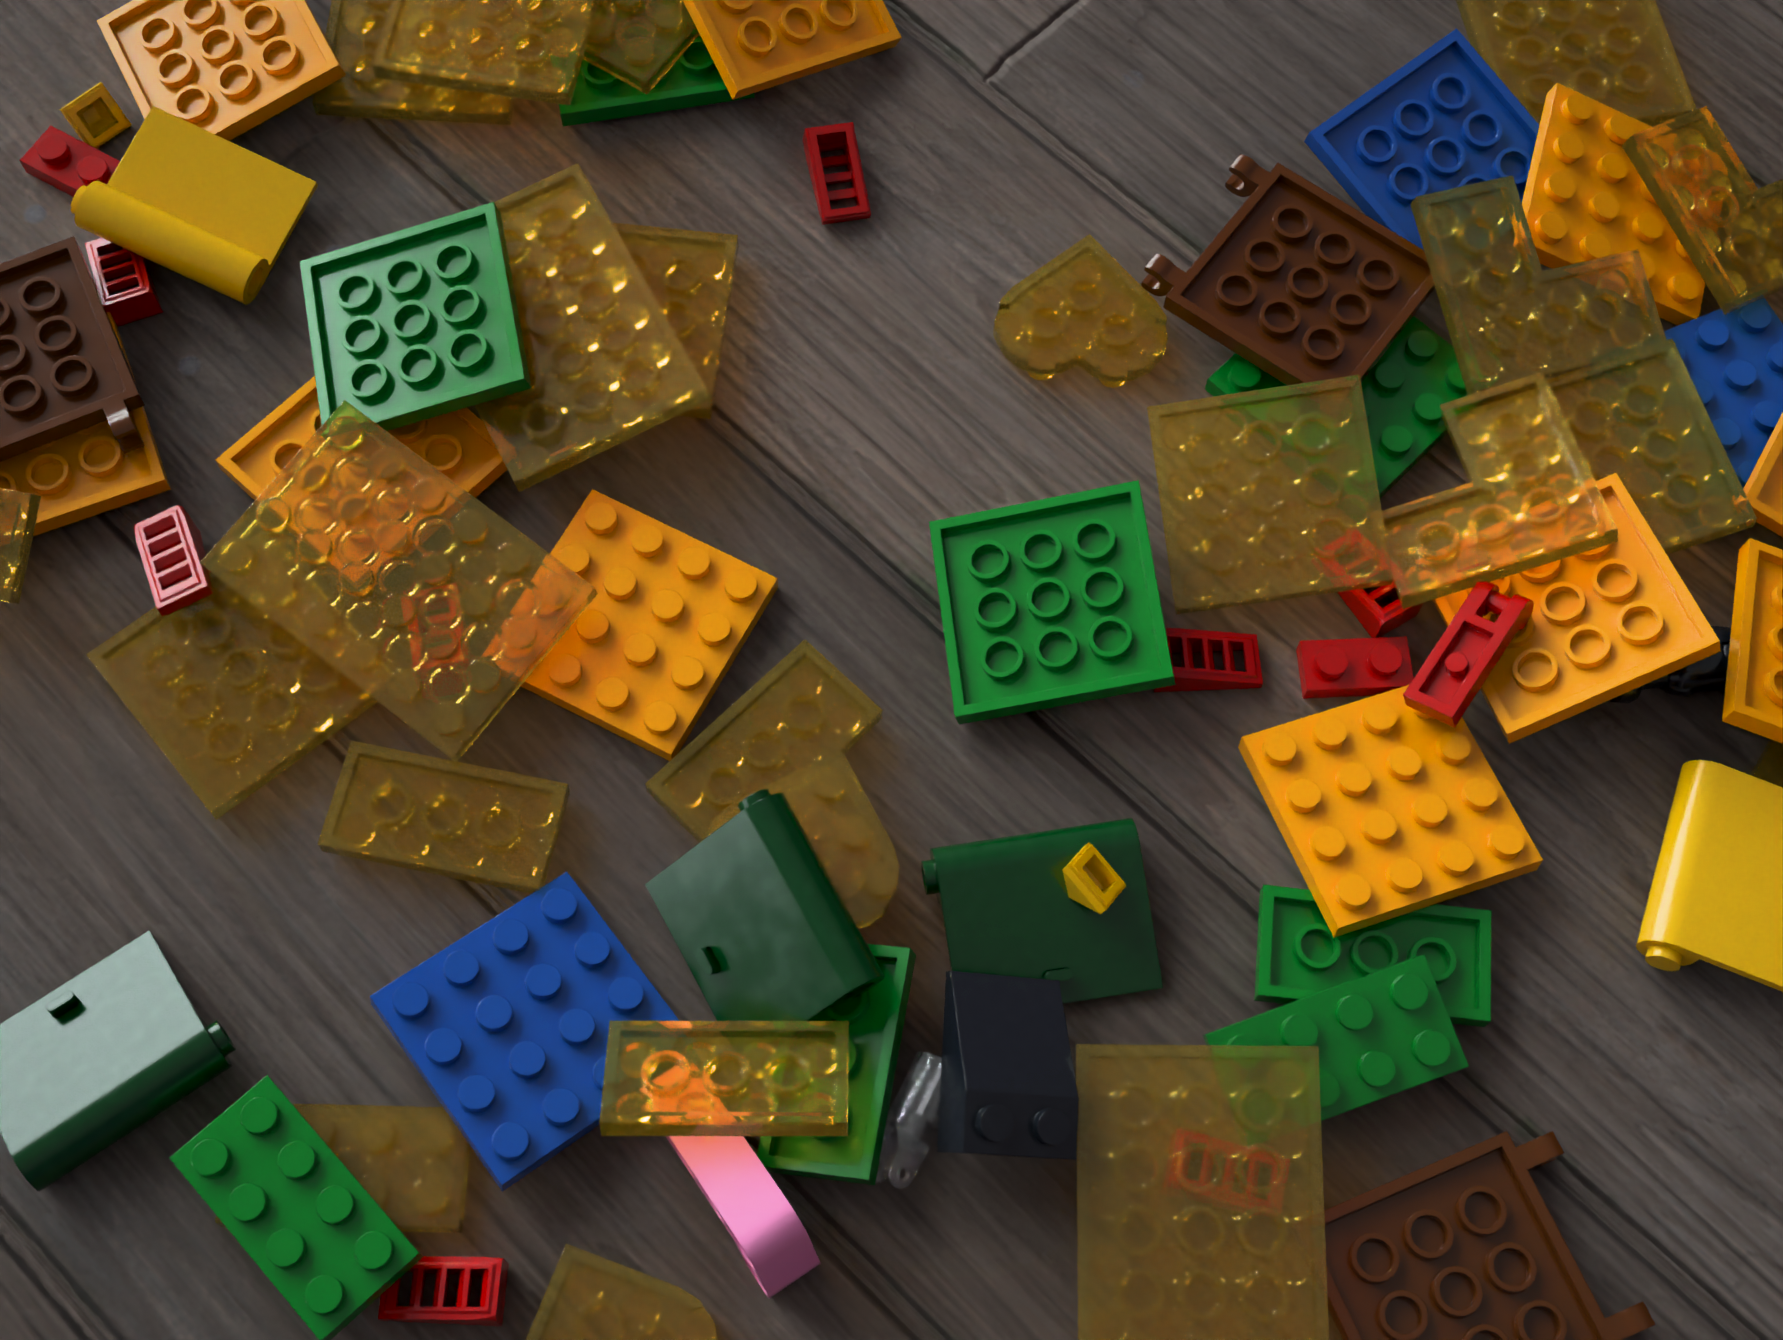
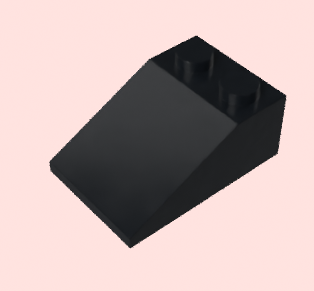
M946 971L937 1152L1076 1160L1079 1097L1059 980Z

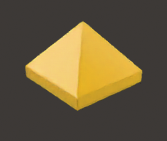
M99 82L59 109L82 142L96 149L132 125L102 82Z
M1090 842L1084 845L1062 870L1068 897L1098 914L1105 912L1126 887V883Z

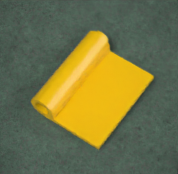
M152 106L108 183L105 184L96 180L88 186H81L72 199L71 212L75 214V224L79 228L247 305L254 300L263 286L318 184L310 178Z
M1690 760L1683 763L1636 943V948L1645 956L1646 963L1657 969L1677 971L1681 966L1693 964L1700 959L1783 992V787L1713 761Z

